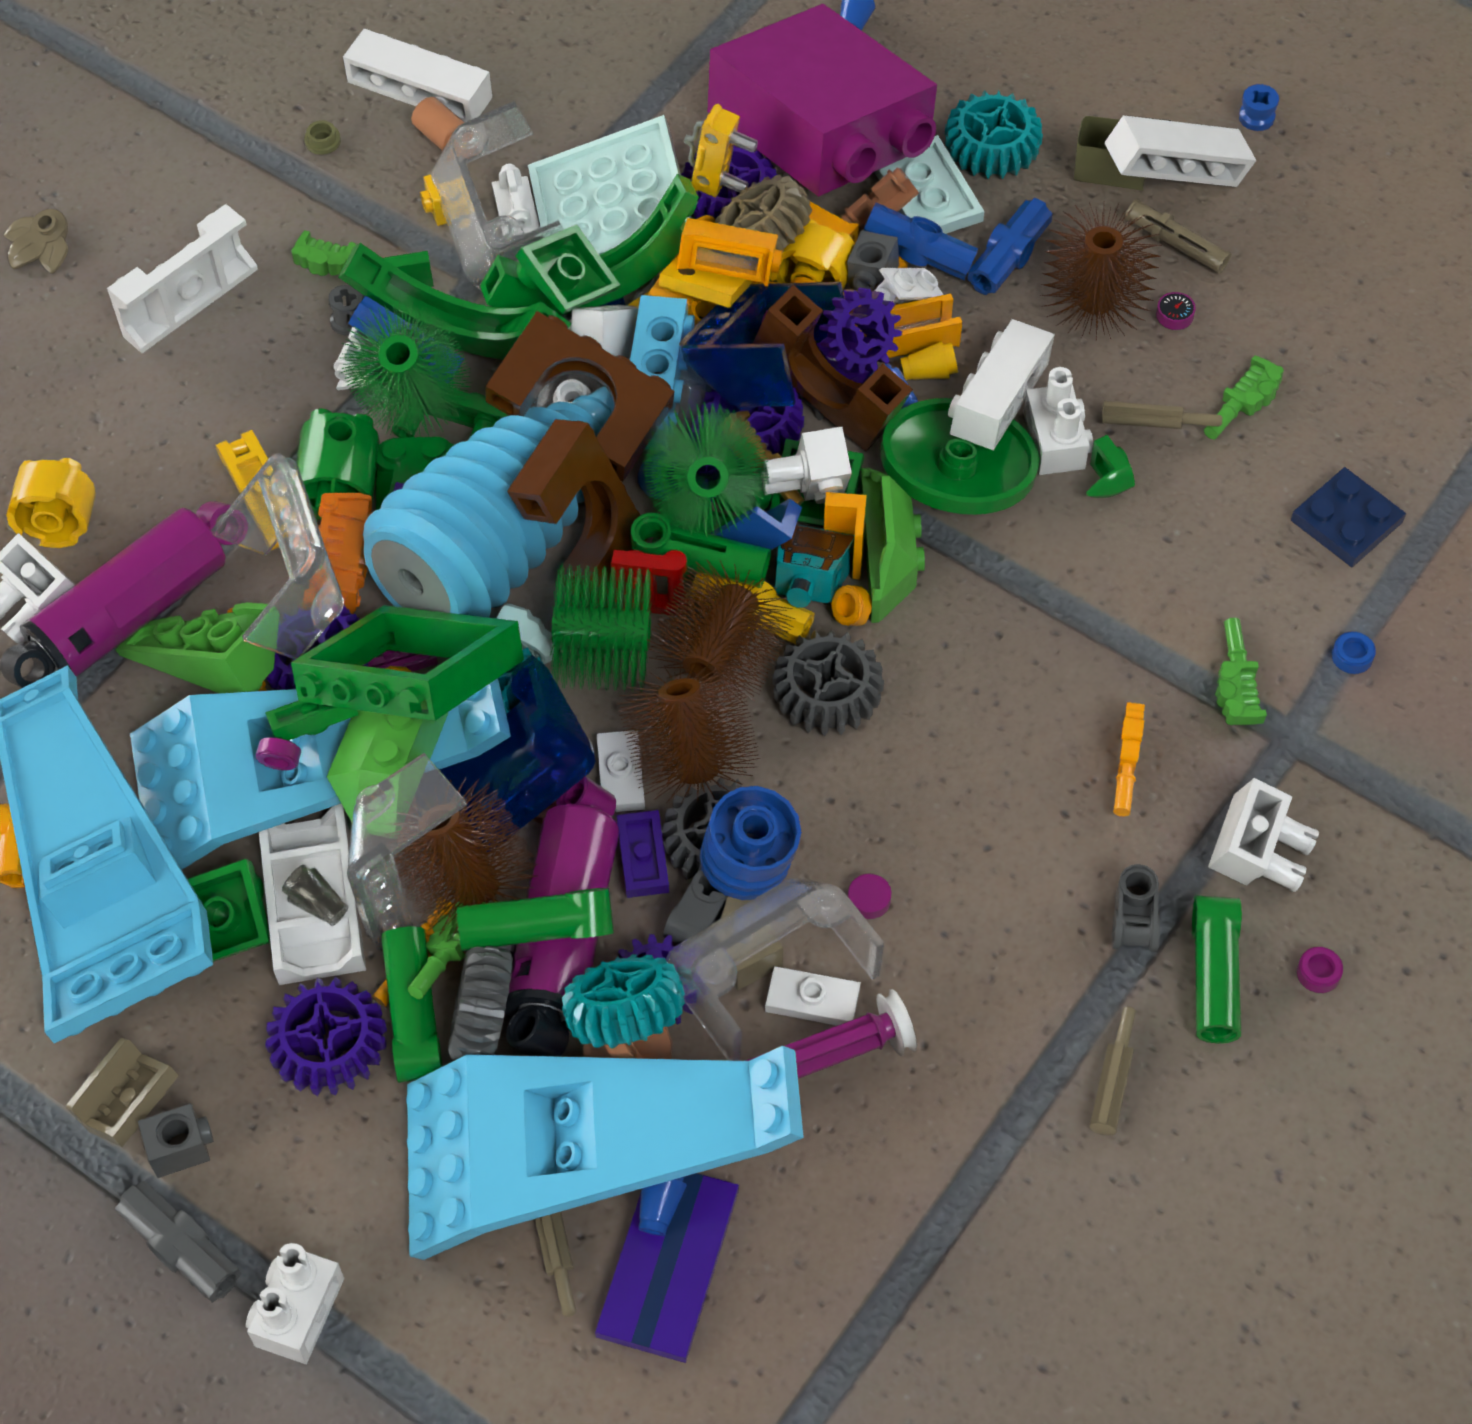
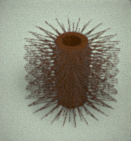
M1104 206L1102 226L1099 224L1098 214L1096 220L1092 210L1095 221L1094 228L1092 222L1090 224L1086 215L1082 214L1090 225L1091 230L1088 229V226L1086 229L1083 224L1081 225L1070 214L1068 215L1085 233L1064 223L1061 224L1069 228L1076 235L1050 230L1063 236L1068 241L1046 240L1063 249L1045 251L1060 258L1059 260L1044 262L1059 270L1042 274L1059 281L1041 285L1060 289V291L1040 295L1067 297L1059 302L1044 306L1075 302L1064 310L1049 316L1061 314L1063 311L1067 312L1069 309L1072 308L1073 310L1074 307L1079 306L1078 310L1066 319L1068 320L1075 313L1077 314L1080 310L1081 312L1084 310L1085 312L1081 317H1085L1087 312V326L1092 314V326L1095 314L1096 340L1098 315L1099 319L1101 315L1102 326L1103 320L1106 325L1105 313H1107L1109 321L1111 318L1113 324H1116L1109 314L1110 310L1117 317L1119 316L1123 322L1125 321L1129 326L1131 325L1115 308L1143 320L1132 314L1123 305L1147 310L1131 300L1154 301L1137 292L1155 290L1140 282L1157 279L1142 271L1159 267L1143 260L1161 256L1141 250L1162 246L1135 244L1142 239L1155 235L1128 238L1143 228L1140 227L1135 231L1133 230L1122 235V232L1127 227L1125 225L1121 231L1116 230L1121 222L1117 223L1115 228L1111 227L1114 216L1110 226H1108L1110 211L1107 226H1105ZM1130 245H1150V246H1130Z
M736 566V584H731L725 569L724 573L727 584L717 573L725 585L720 583L716 575L713 577L709 574L716 581L717 585L705 574L702 576L699 572L697 574L703 577L704 580L702 581L698 577H696L697 579H692L706 585V589L698 582H696L697 584L693 583L690 586L691 588L681 583L678 584L687 590L690 589L697 593L685 590L683 591L686 594L679 592V594L684 595L686 598H684L685 602L681 603L682 605L675 601L673 602L679 607L671 605L678 610L675 612L676 614L672 615L675 618L668 616L671 620L667 621L671 624L660 620V622L670 627V630L674 632L660 629L663 633L659 634L662 636L667 635L668 637H660L659 639L662 640L661 638L674 642L667 643L662 640V643L669 645L666 647L674 648L678 652L662 647L658 649L672 653H661L666 656L656 657L681 660V665H683L681 668L685 669L681 674H689L690 669L692 670L691 677L689 678H694L704 668L706 670L700 679L715 670L700 680L701 682L707 680L713 674L717 676L726 672L715 677L711 682L723 678V675L732 677L736 673L741 674L740 676L744 680H739L743 681L742 683L747 686L746 684L750 685L749 683L751 682L745 679L750 680V677L746 675L760 678L757 674H761L752 665L758 667L762 665L761 663L766 664L763 660L771 662L763 657L771 658L770 656L760 654L758 651L769 653L775 657L776 655L767 650H772L769 646L775 647L770 643L777 644L771 639H774V636L784 639L774 633L777 631L775 629L788 632L780 627H773V625H779L780 623L772 621L787 623L777 619L780 617L769 615L780 612L772 610L781 609H768L759 605L786 608L764 603L787 598L757 599V595L767 591L764 590L753 594L751 590L755 586L748 590L749 587L746 589L744 586L748 575L744 585L743 583L742 586L738 585L739 573L737 580ZM707 581L712 583L715 588L711 587ZM700 589L705 590L709 595L703 594ZM697 594H698L699 596H700V595H703L706 599H703L702 597H701V598L698 597ZM758 600H771V601L758 602ZM759 609L767 610V611H770V612H763V611H761V610H759ZM762 615L770 616L776 620L767 619ZM682 620H683L684 622H685V621H688V622L691 623L692 625H688L687 623L685 624V623L682 622ZM657 623L658 625L662 626L664 629L668 628V627H665V626H663V625ZM756 628L762 629L767 633L759 632ZM671 637L677 638L680 641H674ZM758 639H759L761 642L764 641V642H766L767 644H765V643L763 644V643H760V642H757V641H758ZM657 659V660H662V661H667V662L676 663V664L668 665V666L680 665V662L669 661V660H663V659Z
M680 662V679H677L675 675L676 680H673L669 674L672 681L668 683L660 677L658 678L664 683L663 686L645 682L644 684H651L648 686L654 689L633 688L658 691V693L638 692L643 694L620 695L655 696L645 699H624L634 700L629 701L630 703L641 700H649L650 702L634 703L640 705L626 706L644 708L642 710H621L623 712L625 710L634 711L627 713L629 715L627 717L633 718L631 720L639 719L632 722H623L637 724L635 726L627 725L623 727H632L628 730H634L632 732L638 733L636 735L643 734L642 736L627 738L642 739L640 741L631 740L628 742H637L633 745L645 746L631 753H642L633 757H641L637 760L643 761L633 765L652 764L647 767L640 766L635 768H646L640 770L646 773L638 776L668 771L664 774L659 773L657 776L648 777L651 778L649 780L657 777L660 779L663 776L670 775L663 780L653 781L651 784H659L664 780H668L666 784L658 787L663 788L665 785L668 787L672 782L679 779V782L665 791L667 792L679 784L672 797L685 784H690L686 794H689L692 784H694V787L697 784L698 802L700 783L703 787L705 782L709 790L707 781L710 780L723 787L713 778L717 776L730 780L732 778L723 773L746 774L723 772L720 769L744 772L734 768H755L733 767L731 764H755L740 762L756 759L745 760L737 758L757 755L744 756L750 753L741 752L753 749L745 748L752 744H737L738 742L752 741L737 740L740 737H753L744 736L749 733L740 734L748 729L735 728L752 725H739L749 722L740 721L748 717H740L743 715L731 713L739 710L724 709V707L748 706L738 705L743 702L732 704L742 699L736 698L741 696L740 694H734L740 692L739 690H734L738 687L712 691L725 685L737 684L728 682L723 685L720 683L717 686L709 687L716 682L726 681L732 677L721 678L711 682L715 677L726 673L723 672L717 676L713 674L707 680L699 683L700 680L715 670L701 679L700 675L695 680L703 670L691 679L689 678L692 672L690 669L688 677L681 679ZM722 691H737L730 694L725 693L721 696H716L718 693ZM719 698H724V699L730 698V699H727V700H724V701H723V700H721V701H715V700H717V699H719ZM725 702H732L728 705L722 706ZM641 711H648V712H649V713H646V714H636V713H639V712H641ZM725 718H726V719H727V718H734V719L729 720V721L722 720V719H725ZM729 722H735V723H737V722H742V723H739V724H736V725L726 724V723H729ZM646 726L653 727V728L648 729V730H647V729H641V728L646 727ZM724 729H730L727 732H721ZM650 731H656L653 734H647ZM731 733H737L731 737L728 736ZM654 746H661L657 749H651ZM732 748H733V749H739V750L734 751V752L728 751V750H730V749H732ZM733 753H747L740 756L733 755ZM732 759H735V760H744V761H738V762H725V761L732 760ZM659 761H665L661 764H656ZM659 766H664L660 770H653Z
M449 783L448 791L446 788L445 804L442 798L443 806L439 807L435 785L437 808L434 803L435 809L432 810L426 802L430 812L426 813L416 804L422 811L415 807L413 808L425 815L422 819L416 816L400 815L415 819L420 822L419 824L385 825L411 829L388 836L419 831L415 834L389 837L400 839L399 841L409 840L408 842L396 845L403 846L392 849L395 850L394 852L400 851L392 857L402 852H405L402 856L409 855L403 859H400L402 856L397 857L398 859L391 862V865L395 862H398L396 865L403 863L400 866L405 864L403 868L395 871H402L397 873L400 877L403 876L402 879L407 876L409 878L406 880L412 878L411 881L421 878L417 882L407 885L409 887L414 884L416 887L412 888L411 891L414 889L420 891L416 894L415 901L420 903L427 901L424 903H427V906L438 902L433 907H428L427 909V906L423 907L424 912L440 905L434 910L438 909V912L431 916L435 917L445 910L429 927L451 906V911L443 917L445 918L449 914L444 927L447 926L446 924L460 904L463 906L482 904L483 902L489 903L490 900L498 902L494 899V897L497 898L496 894L503 898L507 896L517 900L521 898L505 895L498 892V890L534 888L505 884L535 876L517 874L526 869L516 873H508L523 868L513 869L516 866L529 864L524 862L525 860L519 862V860L529 855L512 861L522 856L519 854L526 852L524 851L526 848L522 850L512 849V847L516 846L514 843L517 842L518 836L510 837L513 833L508 836L505 835L517 828L507 831L515 826L511 827L508 822L505 824L498 823V819L505 815L503 812L506 811H501V809L494 811L495 809L491 810L492 807L503 801L481 811L487 805H492L497 801L492 802L493 800H491L488 804L480 807L482 800L489 796H482L479 801L475 802L483 794L481 793L467 807L468 802L472 799L469 794L462 805L457 808L458 804L468 794L467 792L457 803L462 788L461 785L452 803L446 805L450 788ZM473 806V808L469 812L465 813V811L468 808ZM496 815L494 818L487 820L491 816ZM413 841L417 842L416 844L408 845ZM503 866L502 868L495 870L496 867ZM417 867L413 871L408 872L410 869ZM510 868V869L506 870L505 872L500 871V870H503V869ZM518 877H526V878H521V879L512 880V881H507V882H502V883L499 882L500 880H504V879H511V878H518ZM455 899L452 904L448 905L451 900Z

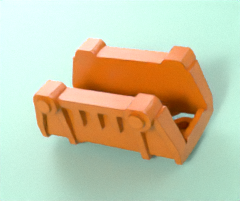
M324 493L322 495L318 515L322 517L321 525L314 526L311 540L314 554L311 557L307 575L309 583L308 586L304 587L300 604L304 608L310 607L313 599L321 607L329 600L336 605V608L345 605L351 614H354L356 608L360 606L361 596H359V589L365 585L368 570L364 558L363 530L368 516L372 513V496L362 493Z

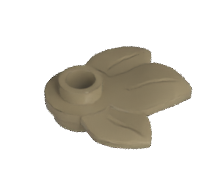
M46 209L39 212L35 217H22L14 221L4 233V236L13 242L8 251L10 266L13 269H18L39 259L48 272L51 274L56 272L68 252V245L65 241L68 233V222L65 216L58 210Z

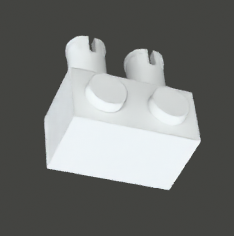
M606 305L575 308L572 310L569 330L581 337L583 335L590 336L598 341L605 351L614 356L622 355L630 360L639 307Z
M1064 367L1053 368L1050 371L1048 387L1026 390L1023 415L1028 433L1038 450L1039 475L1083 470L1086 467L1088 453H1092V433L1090 429L1085 430L1083 425L1085 420L1084 403L1081 398L1076 399L1072 384V374L1069 369Z
M843 427L802 433L795 456L764 460V468H766L764 471L767 472H761V474L769 475H761V477L770 478L761 479L764 482L762 486H765L763 489H766L763 491L767 492L764 493L765 495L800 489V492L804 494L805 501L815 499L817 504L825 503L826 492L845 493L852 472Z
M19 533L0 551V572L3 574L1 576L3 580L0 582V620L22 597L26 603L1 629L17 644H24L25 639L20 631V625L76 585Z
M1253 778L1234 794L1208 867L1246 886L1256 878L1263 876L1288 888L1292 892H1296L1303 882L1304 877L1302 876L1306 874L1307 868L1274 853L1276 843L1280 841L1300 851L1302 854L1308 855L1316 844L1314 839L1318 838L1319 831L1286 816L1292 796Z
M289 1243L280 1249L281 1257L277 1256L272 1261L266 1275V1285L268 1287L260 1293L261 1301H255L250 1308L246 1320V1328H248L247 1333L255 1347L307 1365L344 1281V1276L337 1262L308 1253L299 1244Z

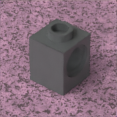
M861 231L847 261L849 289L858 290V287L871 289V292L875 291L885 279L879 270L881 268H898V237Z
M191 1103L138 1121L148 1162L157 1178L210 1161L206 1144L214 1142L207 1117L198 1118ZM189 1134L183 1143L169 1145L171 1139L176 1135Z

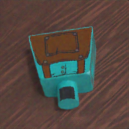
M796 524L792 539L778 546L775 591L777 594L785 595L788 602L798 608L808 606L810 601L831 602L835 592L842 586L851 572L855 535Z

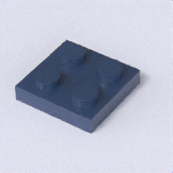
M1344 467L1293 511L1291 521L1352 568L1403 523L1406 512Z

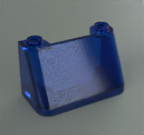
M531 655L512 672L510 677L512 692L521 701L506 714L511 737L477 757L425 774L415 797L416 803L426 813L430 812L426 802L432 810L435 809L434 803L437 808L435 785L439 807L443 806L442 798L445 804L446 788L448 791L449 783L450 788L446 805L452 803L462 785L457 803L467 792L468 794L458 804L457 808H459L472 791V789L470 791L469 789L476 783L477 785L470 797L472 799L468 802L467 807L481 793L483 794L475 802L479 801L482 796H489L482 800L480 807L488 804L491 800H493L492 802L497 801L491 806L503 801L492 807L491 810L495 809L494 811L501 809V811H506L503 812L505 815L500 817L503 819L499 820L498 823L505 824L508 822L509 824H514L511 827H515L507 831L517 828L505 835L508 836L516 830L523 828L587 776L594 768L596 760L590 740L552 673L535 656ZM487 805V806H486L484 809H482L481 811L487 809L490 805ZM473 806L468 808L465 811V813L469 812L473 808ZM418 811L419 818L422 819L425 815ZM496 815L491 816L487 820L494 818Z

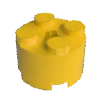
M810 219L809 223L803 226V234L797 235L794 238L795 243L789 244L784 248L779 274L772 272L770 279L772 282L777 280L778 283L791 284L794 278L806 277L815 281L821 289L843 291L848 281L847 261L853 250L854 241L847 233L836 232Z
M62 458L59 461L27 460L20 465L6 514L8 524L16 534L19 533L22 536L23 532L31 537L41 539L39 546L63 548L78 543L79 536L88 530L96 496L94 483L86 473L81 471L82 466L79 462L71 458Z

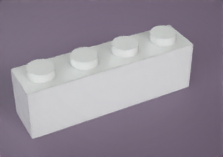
M367 29L362 30L343 56L348 83L417 106L427 97H436L470 126L474 125L492 99L489 71Z
M1123 115L1105 141V145L1120 174L1127 176L1237 187L1256 162L1240 130L1233 128Z
M1014 319L1010 321L1004 332L998 331L992 342L990 353L984 352L982 354L976 374L970 373L968 375L962 395L956 394L950 404L948 417L953 418L950 435L994 450L1023 405L1026 390L1033 389L1047 367L1055 334Z

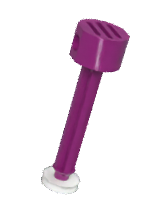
M890 989L889 996L886 998L880 993L877 994L879 1015L866 1012L865 1016L785 1045V1047L795 1050L798 1079L879 1048L882 1050L887 1040L890 1041L894 1050L900 1056H904V1049L906 1047L916 1051L917 1044L913 1025L907 1009L897 992ZM759 1056L753 1057V1058L748 1059V1060H745V1061H750V1060H752V1059H754V1058H757V1057H759Z

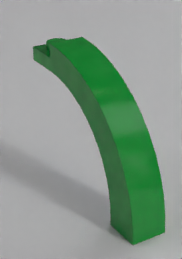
M676 174L659 204L644 224L625 241L600 254L602 260L620 283L619 289L577 308L603 306L624 297L654 278L675 258L680 250L681 235L686 223L685 219L694 213L699 198L690 179ZM497 255L480 284L486 304L492 307L521 308L541 301L559 315L572 313V310L562 314L541 290H533L525 286L517 276L516 266L518 262Z
M362 243L354 246L338 278L364 296H368L383 307L386 306V309L388 308L392 313L395 310V314L398 316L400 299V318H402V305L403 320H405L406 312L407 322L412 309L411 324L413 323L415 312L414 324L420 311V318L425 311L426 315L423 324L429 316L431 321L428 325L436 318L431 324L432 327L435 323L439 325L435 330L441 327L439 330L446 327L438 337L441 334L443 336L448 334L446 337L451 336L449 339L455 338L448 344L457 341L451 345H456L453 348L460 347L458 350L462 349V351L484 357L504 360L537 311L547 317L552 315L561 319L568 326V329L571 325L568 320L541 301L521 308H498L472 303L448 295L404 273ZM423 317L421 318L420 322L418 323V326H417L418 328H419V326H420V324H421V322H422V320H423Z

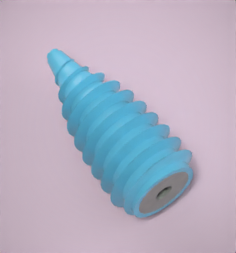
M603 386L589 395L575 398L572 403L555 402L547 408L531 407L524 416L509 415L495 422L493 427L482 428L476 431L468 441L459 442L452 446L446 453V456L435 458L426 466L423 472L411 476L404 483L402 489L387 495L382 502L381 508L371 513L364 524V558L376 585L393 606L489 618L491 608L502 606L507 602L510 589L523 585L528 578L529 569H534L543 563L546 549L555 547L561 541L563 527L570 526L575 522L578 515V503L585 502L583 492L580 489L557 524L532 521L522 517L507 490L555 419L589 423L597 437L615 408L613 398L608 389Z

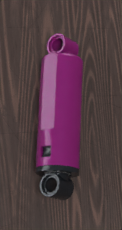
M210 501L201 505L196 514L187 508L177 509L20 625V631L27 644L14 645L3 654L0 661V670L4 678L23 688L67 665L76 677L221 569L226 561L221 545L237 543L245 535L247 520L244 513L233 505L217 501ZM221 514H224V528L217 532L216 520ZM32 658V671L29 675L22 677L20 671L22 663Z
M582 773L570 776L562 784L556 798L557 806L549 809L543 819L534 860L535 864H533L534 867L531 873L535 877H531L529 887L534 888H528L526 899L561 895L577 890L609 887L619 837L617 822L612 818L616 809V798ZM599 936L578 939L562 938L516 944L505 1015L511 1019L506 1030V1039L511 1046L528 1056H562L569 1042L570 1031L562 1011V997L565 995L564 988L573 983L572 978L576 975H584L586 968L593 967Z

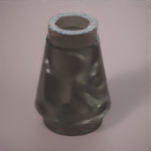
M305 864L299 866L291 873L282 887V892L288 896L287 902L327 922L330 926L336 925L348 911L349 906L343 902V899L315 867L310 869Z

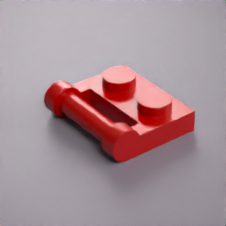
M614 550L611 566L614 568L617 593L621 567L625 585L624 595L626 594L629 569L633 589L636 592L637 571L640 577V568L642 580L640 577L642 586L641 599L643 595L644 604L645 575L648 578L647 570L649 569L651 613L671 615L668 613L671 612L676 614L670 609L678 610L671 605L679 607L673 602L675 601L682 605L676 599L685 602L678 596L686 598L684 595L679 594V592L686 594L683 591L684 587L678 585L680 583L684 585L682 583L684 581L682 573H685L687 570L685 554L678 550H671L664 555L647 554L639 550ZM656 575L667 577L668 593L666 595L657 594Z

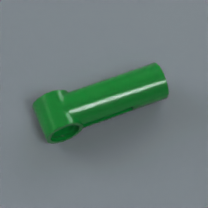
M658 513L642 514L634 520L631 526L632 550L656 555H664L671 550H678L685 554L687 566L697 573L711 574L713 576L714 572L717 578H720L717 575L718 573L722 579L726 580L725 569L730 581L736 582V566L737 580L739 573L738 583L744 584L748 575L745 585L751 584L752 587L762 588L771 557V549L709 533H707L706 538L705 532L699 531L698 535L697 530H692L691 534L689 528H681V526L677 527V525L670 524L664 516L662 517ZM650 537L660 539L658 542L655 543H647L644 541L645 539Z
M609 888L584 889L561 895L457 906V922L462 951H468L475 947H501L562 938H590L614 933Z
M1195 895L1192 907V937L1195 939L1196 1034L1200 1040L1208 1043L1224 1044L1234 1042L1241 1037L1239 937L1242 920L1240 898Z
M407 926L390 929L381 934L394 1038L392 1039L393 1058L398 1083L417 1080L443 1067L439 1036L436 1029L432 988L430 987L422 999H416L408 992L409 985L427 963L428 950L426 947L425 929L417 926Z

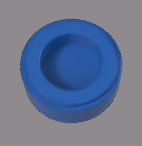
M1347 632L1337 638L1332 650V659L1340 670L1350 674H1359L1371 667L1376 654V648L1368 636L1359 632Z

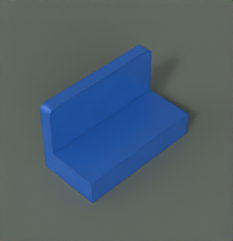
M792 499L786 500L767 512L759 507H754L746 512L749 519L744 514L740 515L743 523L738 517L734 519L737 529L731 520L727 523L728 527L726 524L721 526V530L719 527L714 530L713 535L772 550L792 539L802 507Z

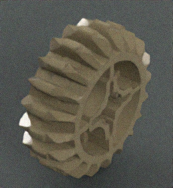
M779 174L775 175L772 179L764 177L759 183L753 182L751 187L746 190L741 189V193L737 197L731 198V203L721 209L722 214L716 218L715 223L777 234L776 249L783 250L784 252V248L787 245L795 243L794 238L797 235L803 234V226L809 223V215L812 212V208L809 205L808 195L802 186H799L790 176L782 177ZM721 251L723 254L734 257L750 259L755 261H758L759 259L756 257Z

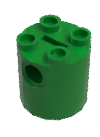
M322 408L311 412L310 419L304 422L300 432L292 489L294 505L302 513L321 521L322 517L318 515L321 497L324 493H362L372 496L373 500L380 441L378 432L373 427L374 421L370 416L365 414L332 413Z

